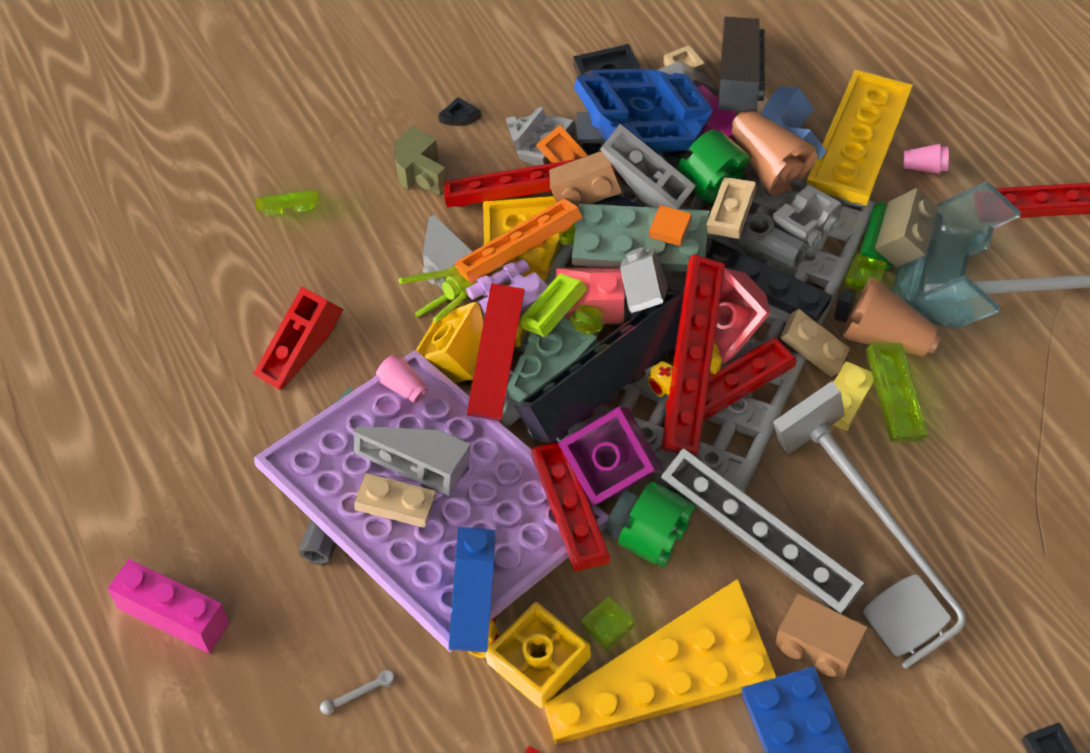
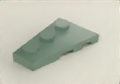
M564 317L545 338L531 332L525 352L520 356L507 386V396L517 403L594 347L597 344V337Z

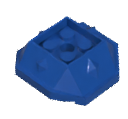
M651 69L589 70L582 76L576 77L574 85L575 91L584 103L587 113L592 120L591 125L599 131L605 142L621 124L658 155L677 154L682 150H690L689 148L705 129L713 111L687 74L674 73L669 75L662 71Z

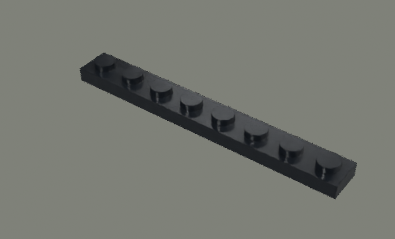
M618 195L592 203L595 205L642 207ZM707 238L706 258L724 263L725 268L746 273L766 294L768 304L789 314L800 309L816 322H818L829 306L831 294L711 238Z

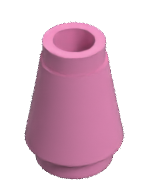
M940 143L904 151V169L940 174V171H948L949 146H941Z
M395 354L390 355L382 362L376 372L381 384L414 404L418 403L428 391V388L404 357L398 358Z

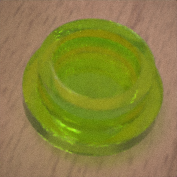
M579 305L577 310L573 311L570 316V321L575 329L583 334L590 335L594 332H600L604 325L602 320L603 313L590 305Z

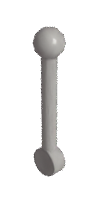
M384 670L379 674L378 679L333 701L324 700L320 705V711L325 715H330L336 707L381 685L383 687H390L394 683L393 673L389 670Z

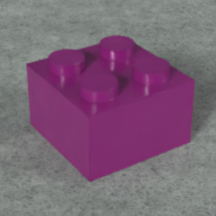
M628 407L614 409L558 443L593 506L608 502L663 470Z

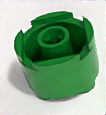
M711 129L700 136L689 148L693 154L688 161L682 158L677 167V170L696 185L692 191L713 207L724 177L745 180L746 174L743 173V170L750 161L751 156L719 129L718 132L715 129Z
M652 481L651 485L648 484L635 503L629 515L631 519L628 526L631 528L623 527L618 539V545L655 566L665 569L674 553L673 547L677 540L681 541L691 524L689 520L696 509V505Z

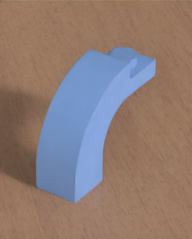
M779 86L766 103L761 115L811 143L817 149L815 151L818 154L817 161H820L827 152L811 130L801 128L815 110L800 88Z

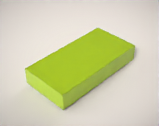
M560 273L520 317V325L523 329L545 338L588 290L583 281Z

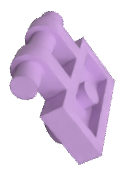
M522 259L516 263L509 262L503 265L501 271L489 277L484 275L478 278L476 284L468 287L466 290L472 300L481 295L484 296V299L478 302L481 306V312L485 316L491 283L503 285L508 282L509 286L523 288L525 293L521 317L545 291L548 285L535 272L523 278L521 275L529 271V266Z

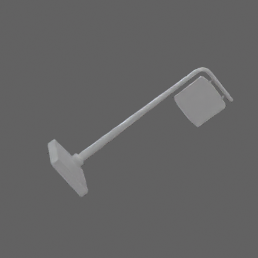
M831 381L773 421L779 444L787 455L811 439L815 443L822 445L958 615L957 624L946 633H943L942 629L948 624L951 617L922 579L915 574L894 584L866 606L863 610V615L893 655L899 657L908 652L913 654L902 663L904 668H909L958 634L966 622L965 612L832 437L830 426L842 419L845 414L841 391ZM939 632V634L941 635L940 637H938L933 642L922 648L917 653L914 651V649L928 641L930 638H932Z

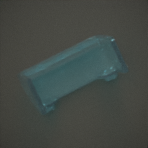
M988 181L937 204L938 211L927 254L898 267L892 291L934 324L959 328L1000 312V306L965 275L969 256L983 252L989 247L994 228L1017 219L1021 215V212ZM946 283L924 292L925 286L927 284Z

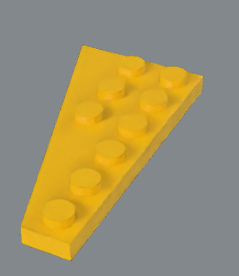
M554 196L483 201L484 245L557 203ZM567 231L556 233L546 239L542 246L529 249L518 256V259L513 263L524 259L529 266V271L521 275L523 278L535 272L545 283L547 282ZM502 266L492 271L489 276L501 271ZM520 323L515 347H521L527 332Z
M736 579L545 703V711L555 744L558 745L740 694L742 687L776 678V674L739 581Z

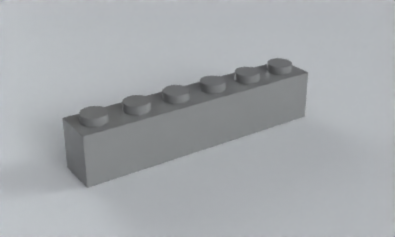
M684 448L661 476L667 486L695 504L696 508L831 610L843 615L864 588V583Z

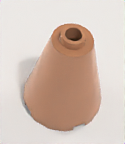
M753 110L743 111L733 120L732 135L738 145L751 156L750 165L765 190L773 197L789 192L793 189L790 183L796 178L802 181L814 167L818 159V154L815 152L817 149L811 143Z
M871 277L861 292L863 295L858 303H855L842 332V338L924 357L927 352L933 354L941 339V336L937 334L938 327L879 280Z

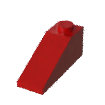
M301 286L253 374L282 390L328 339L344 309Z

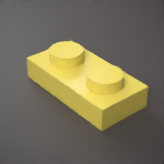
M845 361L833 382L841 391L845 416L834 423V426L848 432L872 389L877 374Z

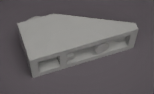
M619 124L600 148L639 199L651 208H659L662 205L679 209L696 186L621 124Z
M357 426L354 430L355 454L448 496L469 466L471 444L456 435H449L434 429Z

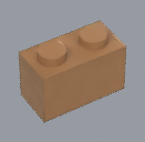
M602 151L549 170L550 188L556 202L565 198L579 208V204H592L622 193L620 174Z
M797 594L778 629L775 646L780 648L790 658L802 659L814 665L824 675L830 677L837 676L844 680L863 643L868 627L803 595Z

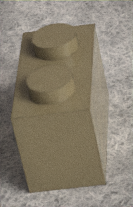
M918 188L889 201L875 250L896 268L925 256L938 206Z

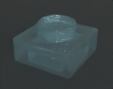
M624 490L608 517L605 534L617 540L624 526L631 529L628 526L631 519L629 515L636 503L637 495Z

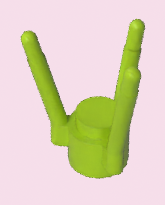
M455 265L446 270L399 278V283L405 284L447 277L446 281L442 284L444 295L415 313L416 317H421L448 300H453L434 317L435 323L441 321L469 298L466 289L476 284V281L473 283L468 282L459 274Z

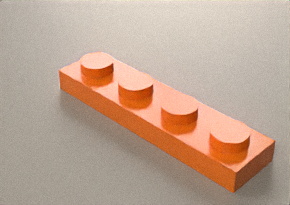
M564 198L454 262L459 274L470 283L477 281L478 278L484 275L489 276L492 271L500 266L516 261L518 256L527 250L542 246L546 239L556 233L569 230L573 223L582 219L579 208Z

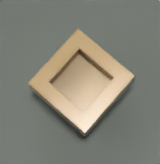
M690 45L664 55L663 64L665 66L681 61L704 72V62Z

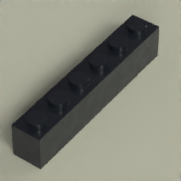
M724 16L718 110H753L757 112V102L764 101L765 29H759V19Z
M684 291L666 292L663 303L643 309L514 405L536 441L551 443L564 439L569 434V428L576 423H582L590 419L595 414L594 409L602 403H608L616 399L621 394L619 390L624 386L641 380L646 375L645 370L650 366L667 360L671 356L670 351L676 347Z

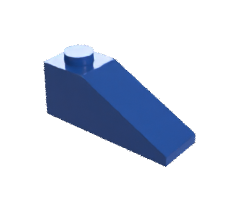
M458 527L448 650L487 653L496 530Z

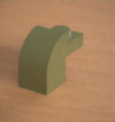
M412 126L399 138L394 147L398 180L407 190L415 183H418L423 189L430 190L440 196L444 192V181L447 179L445 167L436 163L439 160L437 141L434 137Z

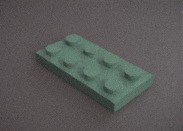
M579 204L582 219L576 222L572 265L620 268L623 259L627 258L626 254L628 252L644 247L646 251L655 248L664 271L687 272L689 258L693 254L706 257L708 238L706 224L709 219V211L677 209L692 214V220L681 246L649 238V229L659 208Z

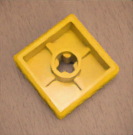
M534 602L487 649L486 659L488 665L538 707L542 708L590 659L591 646L541 604ZM532 652L536 654L545 652V656L542 658L532 657Z

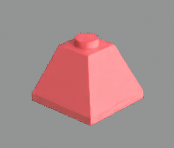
M556 268V277L560 273L583 281L588 289L567 312L564 318L576 325L624 324V283L620 268Z
M724 268L714 339L719 349V356L724 364H728L770 314L767 296L746 273Z

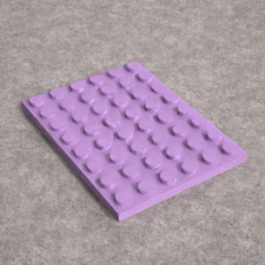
M414 350L406 355L404 359L428 388L426 395L418 403L414 404L384 386L376 375L256 455L254 459L255 466L448 650L458 527L496 530L490 620L568 558V554L532 460L531 449L499 421L467 416L470 396ZM357 426L434 429L449 435H456L471 444L469 466L450 495L448 496L435 490V501L425 528L354 510L355 499L365 473L434 490L355 454L354 430ZM589 500L599 529L602 531L608 526L610 517L599 507L593 506Z

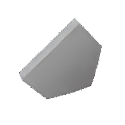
M542 107L537 108L532 115L519 118L518 120H516L515 116L506 118L519 159L536 166L550 163L537 147V144L559 125L570 136L576 130L574 120L549 114L544 115Z

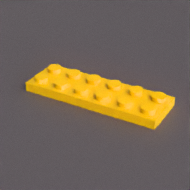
M855 69L822 144L827 152L820 161H816L811 169L806 186L811 185L827 195L867 206L909 100L913 85Z

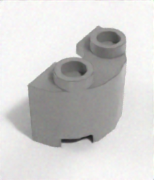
M807 185L796 195L791 205L785 204L773 214L774 225L808 242V247L814 249L825 232L831 234L837 227L840 217L836 214L841 202L815 187Z

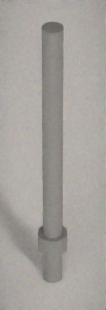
M1090 274L967 282L966 279H952L948 283L927 284L924 292L927 298L949 296L953 300L966 299L968 295L1090 288Z

